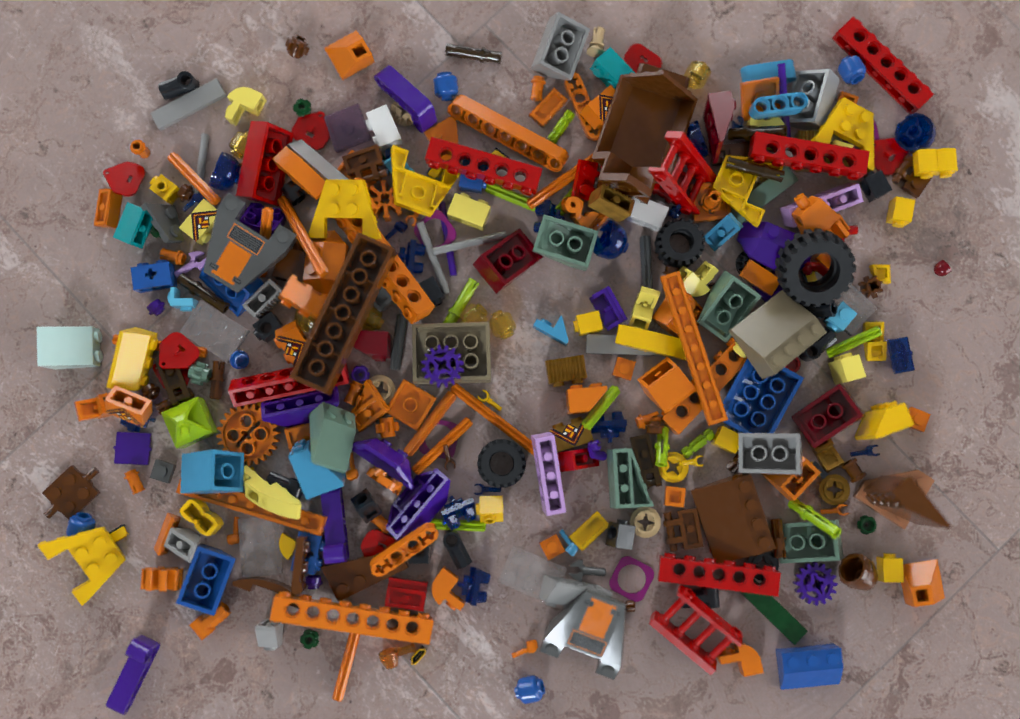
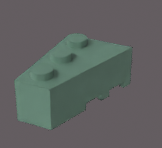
M632 448L607 449L610 508L653 507V502L648 495L647 486L643 482Z

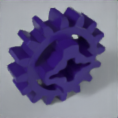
M438 345V350L436 351L430 348V355L425 353L427 361L423 360L421 363L426 367L421 370L422 372H427L424 378H431V385L436 382L437 388H440L441 384L448 388L449 382L455 385L454 379H461L458 373L464 372V369L460 368V366L464 365V361H458L461 358V354L455 355V348L449 351L448 345L444 349H441V346ZM445 354L444 357H440V358H437V357H436L437 355ZM453 359L456 362L455 370L451 367V362ZM430 363L434 365L435 368L433 374H431L430 372ZM444 363H446V367L448 368V370L441 369L440 371L438 364L443 365ZM442 376H450L447 379H440Z
M812 562V566L809 563H805V569L798 568L800 574H794L798 579L793 581V584L798 585L794 591L800 593V599H805V602L808 604L812 602L815 606H818L819 601L822 604H826V598L832 600L830 594H836L833 586H838V583L833 582L836 575L830 574L831 568H825V564L822 563L818 566L817 562ZM815 570L822 572L824 575L818 576ZM812 591L815 596H810L806 592Z

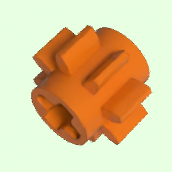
M393 417L380 418L379 424H375L376 433H381V438L395 437V431H399V422H394Z

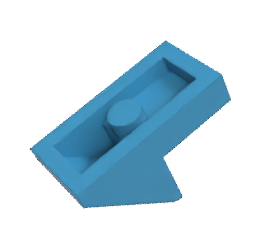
M730 212L703 237H705V241L716 251L743 228V225Z
M562 315L554 328L551 327L552 323L543 318L541 321L536 319L533 325L534 329L565 346L567 345L569 340Z

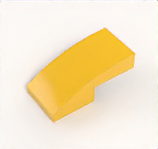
M863 322V332L875 326H878L882 332L881 336L863 343L866 361H886L887 342L884 341V322Z

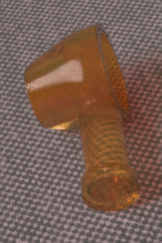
M413 642L398 649L395 647L382 650L378 656L386 669H393L398 666L399 656L412 652L415 653L416 649Z

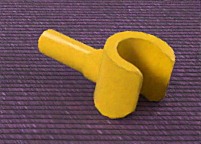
M482 390L487 394V397L481 399L477 396L481 402H487L500 412L502 407L490 398V394L486 390Z
M696 455L690 460L680 461L679 465L702 467L704 464H698L697 459L703 456Z

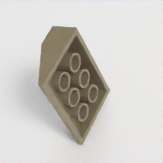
M783 290L729 330L762 379L778 373L827 333L816 316L801 304L793 301Z
M489 322L412 324L413 383L415 385L430 384L431 378H424L427 372H422L421 369L426 366L421 362L423 360L427 361L425 353L430 355V348L436 351L438 350V345L441 346V349L448 345L449 351L455 348V355L461 354V358L458 361H464V365L460 366V368L464 369V372L458 373L461 379L455 378V383H491ZM440 354V355H437L436 357H437V358L444 357L445 354ZM453 359L451 362V367L455 370L456 362ZM430 363V372L431 374H433L435 368L434 365ZM444 363L443 365L438 364L440 371L441 369L448 370V368L446 367V363ZM442 376L440 379H447L450 376Z

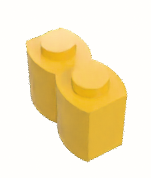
M956 148L917 150L913 153L914 176H920L921 179H929L933 175L940 176V178L951 177L952 174L958 171Z
M189 499L179 509L183 518L194 523L196 529L205 536L215 535L224 525L222 518L215 512L210 511L208 505L202 500Z

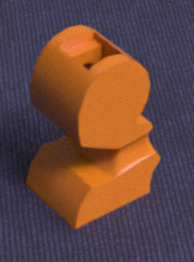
M575 196L564 198L561 201V209L563 212L571 214L570 219L574 224L588 228L599 215L597 212H585L582 215L584 202L580 198Z

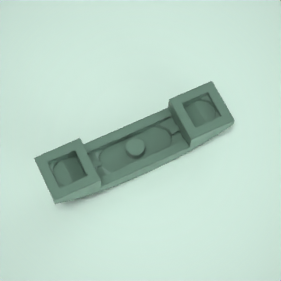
M786 166L782 169L785 171V175L779 176L783 177L781 183L767 179L750 193L747 202L762 208L799 179ZM731 207V213L741 224L745 222L746 219Z

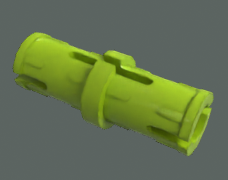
M666 426L662 429V434H657V443L654 444L656 449L655 465L658 467L667 466L670 444H668L669 428ZM662 440H663V453H661Z

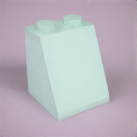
M92 326L37 327V366L55 370L101 367L103 354L100 350V343L102 342L100 329Z

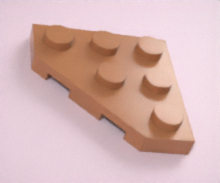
M920 470L887 475L911 476L925 494L928 493L935 481ZM877 478L863 480L853 497L900 528L905 529L910 521L875 504L872 505L867 500V494L864 489Z

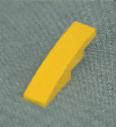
M622 324L618 325L616 344L687 361L680 338Z

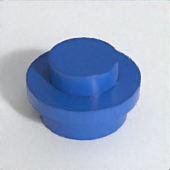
M237 350L231 355L230 364L235 369H243L249 364V356L245 351Z

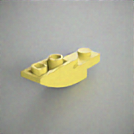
M247 465L244 466L243 486L245 487L246 498L274 514L292 519L301 518L302 505L299 499L293 497L286 488H283L277 482L269 485L256 471L250 469Z

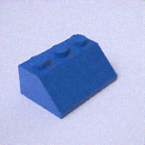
M203 270L199 276L218 297L230 303L229 309L237 317L246 311L242 304L264 284L258 277L239 293H236L204 273Z
M200 543L196 548L176 604L215 616L236 558L218 548Z
M834 643L775 649L781 690L840 684L844 669L841 647Z

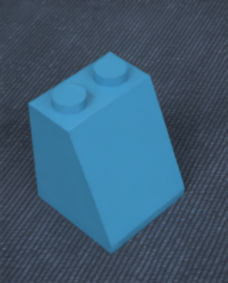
M305 439L294 443L288 457L306 500L344 486L346 474L311 463L310 440L305 441Z
M206 450L182 454L180 493L213 494L243 492L244 453Z

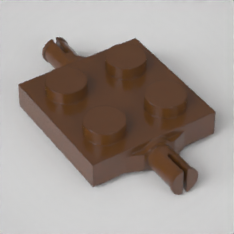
M71 465L42 492L52 505L44 512V515L50 519L58 511L69 520L71 516L81 512L101 493L91 480L99 473V470H96V467H92L90 471L84 474L74 465Z

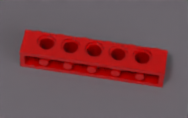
M854 16L832 38L849 56H858L864 63L866 72L911 116L934 95L929 86L923 84L917 78V75L904 65L902 60L896 58L890 49L883 45L876 35L869 32L863 23Z
M755 131L750 140L748 159L758 164L767 162L772 163L776 167L784 165L790 166L793 170L807 169L811 173L824 172L833 177L841 175L847 176L850 180H858L867 173L870 151ZM766 147L772 148L774 154L769 153ZM785 151H790L793 157L787 156ZM804 154L810 155L811 160H807ZM824 157L830 160V164L824 161ZM843 160L848 162L849 167L843 164Z
M432 136L425 156L426 164L430 168L437 170L439 168L446 169L448 173L454 175L460 173L471 180L478 178L484 180L483 182L486 184H499L506 190H520V193L531 196V194L536 195L543 170L541 167ZM449 154L452 157L450 160L445 161L442 159V156ZM464 159L470 161L467 166L461 165L460 162ZM484 164L489 168L486 171H481L478 167ZM499 170H505L507 174L505 176H499L497 175V172ZM517 175H523L525 177V180L519 182L515 179V177Z
M347 363L335 386L349 384ZM294 367L233 379L230 382L228 392L233 407L311 392L315 391V389L289 378Z
M664 553V556L660 555L657 579L661 582L779 597L781 572L776 570L775 566L770 565L757 568L756 564L744 563L741 566L735 565L736 562L730 560L718 563L713 558H704V561L696 560L695 556L684 555V558H678L674 553ZM676 564L684 565L682 573L678 574L673 571ZM701 566L704 568L701 576L693 574L695 567ZM716 569H722L724 572L723 576L719 579L713 576ZM737 571L743 572V578L740 581L733 579V575ZM756 574L763 575V581L759 584L753 581Z

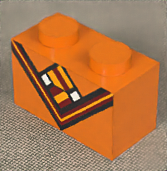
M612 85L608 86L589 102L580 112L594 130L600 125L603 127L615 93Z
M296 320L275 330L276 338H274L277 347L284 350L285 354L283 355L287 363H292L293 366H295L307 341Z
M116 385L104 400L106 413L142 428L153 413L152 400Z

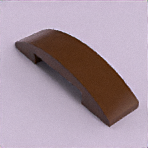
M245 577L232 582V586L249 592L254 590L256 586L276 593H280V591L292 593L291 586L271 578ZM292 593V596L300 597V594ZM295 603L289 604V606H292V607H295V608H298V609H299V607H298L297 604H295Z

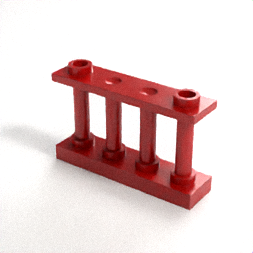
M667 131L664 138L670 144V149L661 167H649L648 171L683 214L699 215L700 211L694 204L703 183H714L717 176L683 131ZM677 153L679 160L670 175L668 169ZM684 165H686L688 170L684 176L681 185L679 186L677 180L684 168ZM693 176H695L696 182L689 196H687L685 192Z
M680 584L677 591L679 598L664 614H660L656 610L651 615L649 625L711 676L716 671V658L732 642L739 647L742 646V632L737 627L731 626L696 597L690 588H685ZM687 603L695 611L679 627L675 626L670 622V619ZM701 616L710 622L695 639H690L685 634ZM718 629L726 637L711 652H706L700 645Z

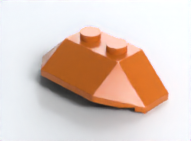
M335 230L327 231V238H311L329 271L328 275H325L324 278L318 276L305 253L304 284L311 285L312 289L327 296L348 253V245Z

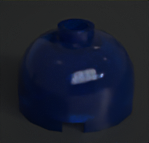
M920 113L904 117L905 119L898 123L895 130L897 144L908 152L929 148L935 141L937 134L933 121Z
M696 120L690 122L686 136L701 156L705 158L709 156V152L700 130V124Z
M221 152L208 186L219 191H227L232 189L235 184L238 185L240 164L232 155Z
M611 220L605 222L600 231H603L600 238L597 236L593 252L598 257L611 260L627 251L629 246L628 235L620 224Z

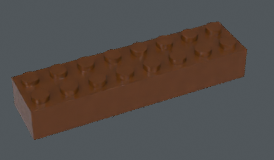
M358 232L289 378L331 396L397 255L395 248Z

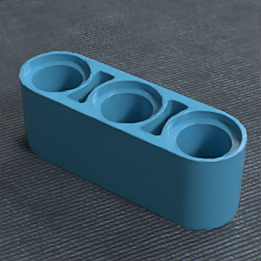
M789 59L745 66L740 69L742 82L778 77L777 64L785 63L786 81L791 83L797 79L794 62Z
M803 92L759 97L750 106L749 115L755 120L796 115L807 106L808 97ZM793 101H798L800 106H796ZM775 103L780 104L782 109L776 108ZM756 106H761L763 112L758 111Z

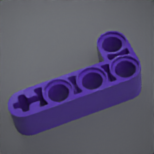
M388 65L374 75L378 86L411 115L412 122L419 132H425L437 122L431 101L392 66Z
M340 487L320 495L322 514L327 516L324 527L326 546L323 547L325 564L349 560L343 490Z
M144 635L136 637L131 641L125 653L128 659L107 700V708L122 715L129 711L159 650L160 643Z

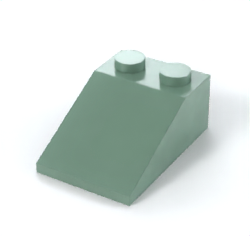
M544 214L533 252L566 266L586 271L599 231Z
M724 271L713 285L697 323L727 343L732 337L729 330L747 317L762 296L734 275Z
M322 402L309 413L311 463L345 474L356 432L355 414Z
M839 519L829 520L836 526L840 527ZM809 521L783 524L787 557L779 558L780 564L839 561L844 559L841 534L838 538L833 539Z

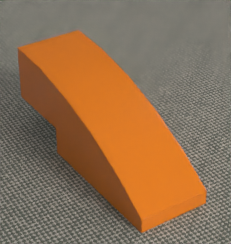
M285 146L273 158V161L294 183L318 200L325 181L298 155Z

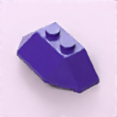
M767 221L760 222L758 227L753 226L750 222H743V228L740 229L736 240L741 244L750 260L775 270L777 268L775 260L780 258L778 251L780 248L784 249L786 246L784 243L788 239L790 241L794 239L793 235L796 233ZM811 256L801 264L799 270L805 266V263L810 262Z
M334 387L331 396L315 390L263 401L261 403L262 421L287 428L309 423V413L322 402L336 407L340 404L338 387Z
M377 438L353 442L351 451L372 465L379 467L387 475L398 480L411 491H414L415 485L411 463L407 459L408 454L400 449L395 451L391 448L392 444L384 438L381 441Z
M438 468L416 475L414 478V491L406 487L391 505L386 529L396 540H401L421 525L431 522L447 503L451 480Z

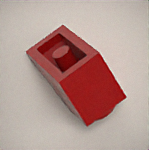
M588 448L557 453L560 472L599 466V460L590 458Z

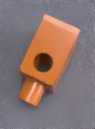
M801 193L794 198L798 208L792 212V217L801 234H804L803 231L806 229H811L814 232L815 228L822 229L825 232L841 218L839 214L819 197L810 196L807 198L804 193Z

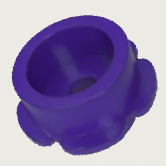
M159 299L151 302L147 306L149 315H160L165 310V303Z
M355 366L352 369V380L364 384L369 379L370 373L366 366Z
M321 575L305 576L307 589H319V585L323 584Z

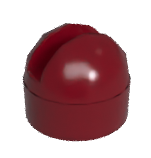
M941 260L935 265L934 272L938 276H946L952 272V269L944 260Z

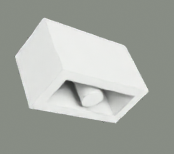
M387 104L366 113L368 118L365 120L369 131L373 130L375 136L372 139L375 144L380 146L382 152L390 150L392 145L399 146L403 144Z
M632 197L631 199L635 201L632 214L625 220L659 232L669 207L658 200L655 202L649 200L647 205Z

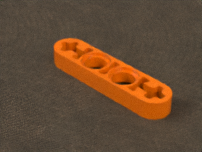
M574 72L572 79L577 80L575 83L576 90L574 91L573 84L569 83L568 80H564V86L586 137L591 141H597L602 126L600 125L595 129L599 130L597 135L594 133L590 134L592 127L582 117L580 112L591 100L580 75ZM577 94H582L585 100L579 103L574 97Z
M428 522L421 525L374 557L370 562L372 574L378 577L386 575L433 543L439 534L435 524ZM415 540L418 542L414 547L407 546L410 541ZM394 552L401 553L398 558H391Z

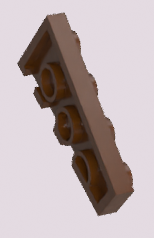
M394 552L391 558H398L401 553ZM380 553L368 557H359L346 562L325 564L321 566V569L339 602L409 567L407 561L380 577L373 575L370 568L371 560Z

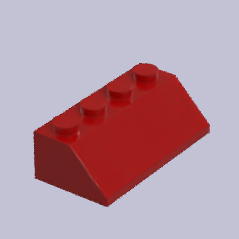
M251 121L236 196L279 207L277 200L281 198V188L284 185L286 173L278 168L273 158L287 144L292 143L294 133L269 122Z

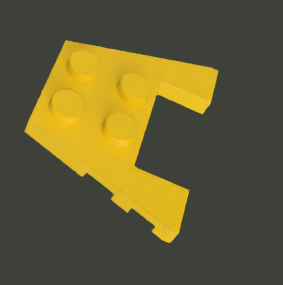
M846 98L839 99L827 116L828 119L818 129L819 132L811 141L830 144L834 134L859 147L861 150L870 151L867 172L874 171V113Z
M392 145L390 151L394 205L431 217L460 176V173L454 175L444 169L440 182L405 169L409 150Z
M726 155L711 190L720 192L721 196L719 197L753 226L758 227L765 210L747 202L758 176L725 169L726 163L734 165V163L726 162L728 156L751 163L754 162L749 160L748 157ZM764 162V163H762V164H759V165H762V166H763L764 164H766V165H769L770 168H774V169H779V170H782V169H783V166H782V167H776V166H773L772 163Z
M325 180L308 233L310 238H327L328 218L362 219L363 235L382 240L381 233L378 231L376 224L377 219L371 207L372 202L365 180Z
M105 527L38 543V548L47 560L68 549L85 572L89 580L72 589L73 595L81 606L96 593L126 560L125 555Z

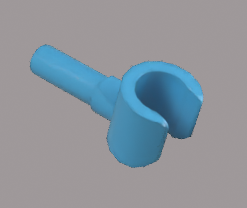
M562 529L559 533L568 544L565 551L574 556L578 551V547Z

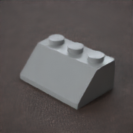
M560 12L551 16L531 69L546 77L571 81L590 29Z
M831 69L796 71L797 79L793 81L790 93H805L808 97V104L799 114L789 116L790 127L805 131H818L821 125L826 122L827 116L832 110L840 79ZM793 101L796 106H800L798 101Z
M739 433V473L802 474L801 435Z
M544 575L539 598L545 601L547 606L556 607L557 604L563 605V608H566L586 589L610 598L612 597V592L596 584Z

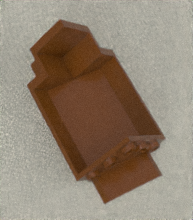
M645 63L639 64L636 73L631 72L620 76L592 156L594 161L602 165L597 188L606 184L609 188L612 187V189L619 193L621 192L622 195L625 194L628 198L635 197L641 203L648 205L654 185L659 184L653 179L648 169L649 167H661L670 149V144L664 138L667 131H683L685 134L687 133L698 101L692 95V92L687 90L690 82L687 76ZM677 153L668 169L670 175L678 160Z

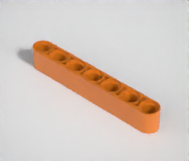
M460 94L456 96L448 106V113L454 119L551 171H560L569 159V154L564 148L465 95Z

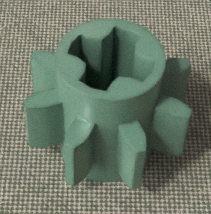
M197 361L196 365L192 364L190 366L188 378L192 379L191 383L203 386V382L208 383L210 381L212 369L208 368L209 364Z

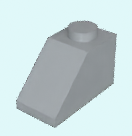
M170 528L164 546L185 561L191 562L201 536L188 528Z
M265 619L255 625L258 647H264V650L274 651L276 648H279L283 643L284 623Z

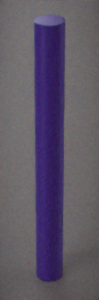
M785 63L777 64L780 94H787ZM783 116L782 121L787 126L786 137H791L789 116Z
M442 201L438 207L448 219L446 203ZM441 220L443 237L445 242L448 235V230L446 224ZM454 251L446 252L450 276H457Z

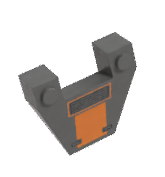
M228 192L217 208L203 272L236 293H239L285 258L296 243L297 235L279 224L269 240L239 222L247 210L246 203Z
M586 589L549 622L543 636L540 652L559 658L564 646L598 659L595 673L614 680L621 668L624 652L626 603Z

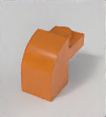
M109 393L99 394L96 398L75 401L78 422L112 416L106 413L104 402Z
M443 566L433 581V598L438 605L445 599L447 606L453 610L458 609L461 611L466 602L451 591L460 577L445 566Z
M744 642L741 647L734 643L735 649L728 647L717 657V661L721 665L738 662L739 671L744 677L764 673L759 654Z

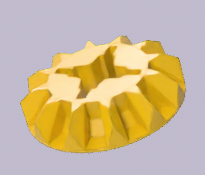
M668 452L667 466L658 467L660 477L670 483L682 481L688 473L689 465L680 466L677 464L676 472L666 471L670 467L669 462L675 464L686 460V458L678 452Z

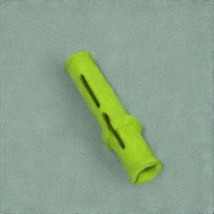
M468 279L454 305L448 309L449 313L443 323H456L459 318L461 319L464 308L479 286L476 280Z
M798 499L795 501L789 500L788 507L797 512L803 520H808L833 539L839 537L842 531L841 528L814 511L811 505H806Z

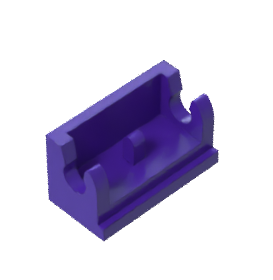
M610 286L589 298L595 310H599L601 321L607 331L627 321L628 318Z

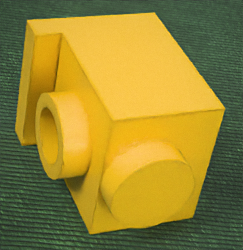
M162 174L151 179L149 189L167 203L173 205L178 198L177 192L180 188Z

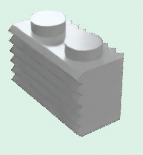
M269 278L242 306L254 318L260 320L267 315V312H270V309L275 307V304H278V301H281L278 299V296L282 289Z

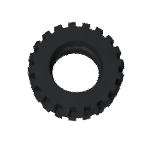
M815 228L814 232L811 229L804 230V234L801 235L798 232L793 235L794 239L791 241L788 239L784 243L786 245L784 249L780 248L778 251L780 258L775 260L777 281L796 303L801 302L803 306L809 307L812 304L814 307H820L821 303L825 305L831 304V300L841 298L840 294L843 291L846 293L849 290L848 284L854 281L855 277L852 273L856 272V265L854 264L856 260L851 253L852 250L841 238L831 231L826 230L824 232L822 229ZM817 253H827L830 255V268L822 278L813 282H804L799 279L800 266L808 257Z

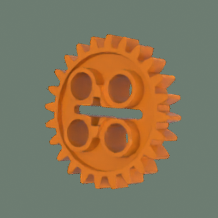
M256 403L252 407H250V404L244 405V408L243 406H238L237 410L234 407L230 408L231 414L224 413L226 420H219L223 426L217 427L221 434L216 435V437L222 439L217 444L224 446L222 451L244 453V464L247 461L248 466H251L253 461L256 465L260 464V459L263 462L266 461V455H273L271 449L276 450L278 448L274 443L280 442V439L275 438L276 435L281 434L280 431H275V428L279 425L262 421L261 407L257 409ZM246 416H249L252 420L250 426L244 422ZM260 421V425L250 433V438H246L238 448L237 444L247 436V431L252 430L257 422ZM260 429L266 432L264 439L259 437L258 432ZM233 430L238 432L237 440H234L231 436ZM247 443L253 446L252 453L246 451Z

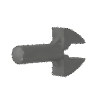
M583 559L569 565L570 567H579L582 570L576 574L569 573L571 577L582 582V577L585 575H606L605 568L585 567Z

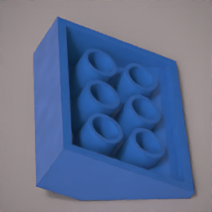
M747 358L723 400V406L728 418L723 423L738 433H774L804 378L784 367L775 375L762 379Z

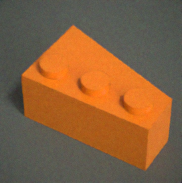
M292 274L278 299L281 300L280 304L289 309L291 307L298 309L297 313L305 318L310 316L317 320L328 296L312 289L311 285H305L298 281L297 277Z

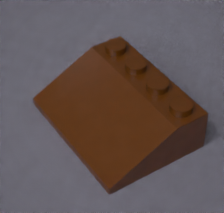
M738 473L690 490L712 557L716 559V562L723 563L724 560L732 561L756 556L776 549L750 473Z
M881 475L864 489L867 494L866 498L872 505L875 504L914 524L944 529L952 527L911 476Z

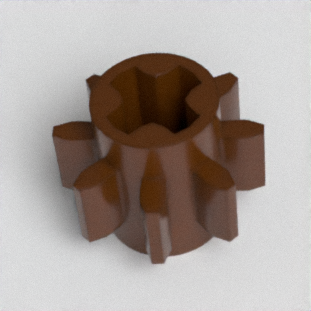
M295 34L292 38L288 37L285 44L288 54L297 59H300L303 55L307 56L310 49L307 39L298 34Z
M876 275L871 279L869 276L863 277L864 282L858 283L860 286L858 293L865 295L864 299L869 298L870 295L873 299L877 298V293L883 292V289H881L883 281L877 280Z

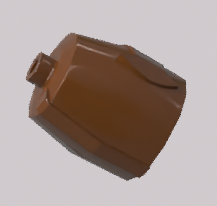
M849 554L839 565L838 574L840 581L850 588L866 591L875 587L878 581V572L874 562L863 554Z

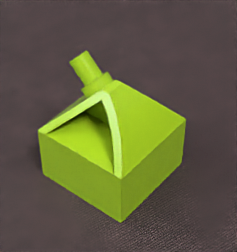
M195 397L161 412L176 448L184 449L219 433L206 401L202 397Z

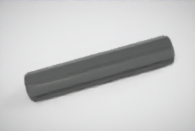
M648 235L640 237L642 286L653 289L651 238Z
M397 314L390 361V369L400 370L407 324V319L403 314Z

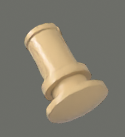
M603 27L593 28L592 41L586 51L591 57L598 58L605 52L603 44L605 29Z

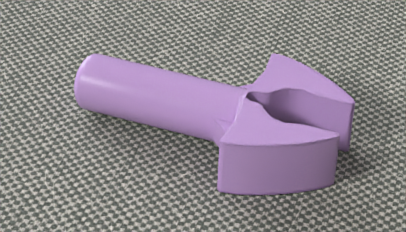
M202 251L188 253L191 257L190 262L176 270L174 275L178 278L180 274H186L193 268H198L202 272L206 258L201 262H197V260L205 253Z

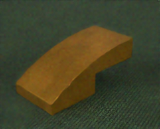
M831 439L816 448H813L809 443L815 456L827 473L844 464Z

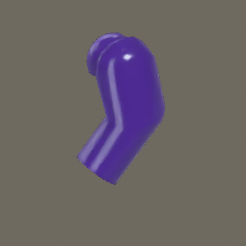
M591 440L587 445L590 458L601 461L606 460L607 453L600 451L601 446H598L601 442L599 440Z

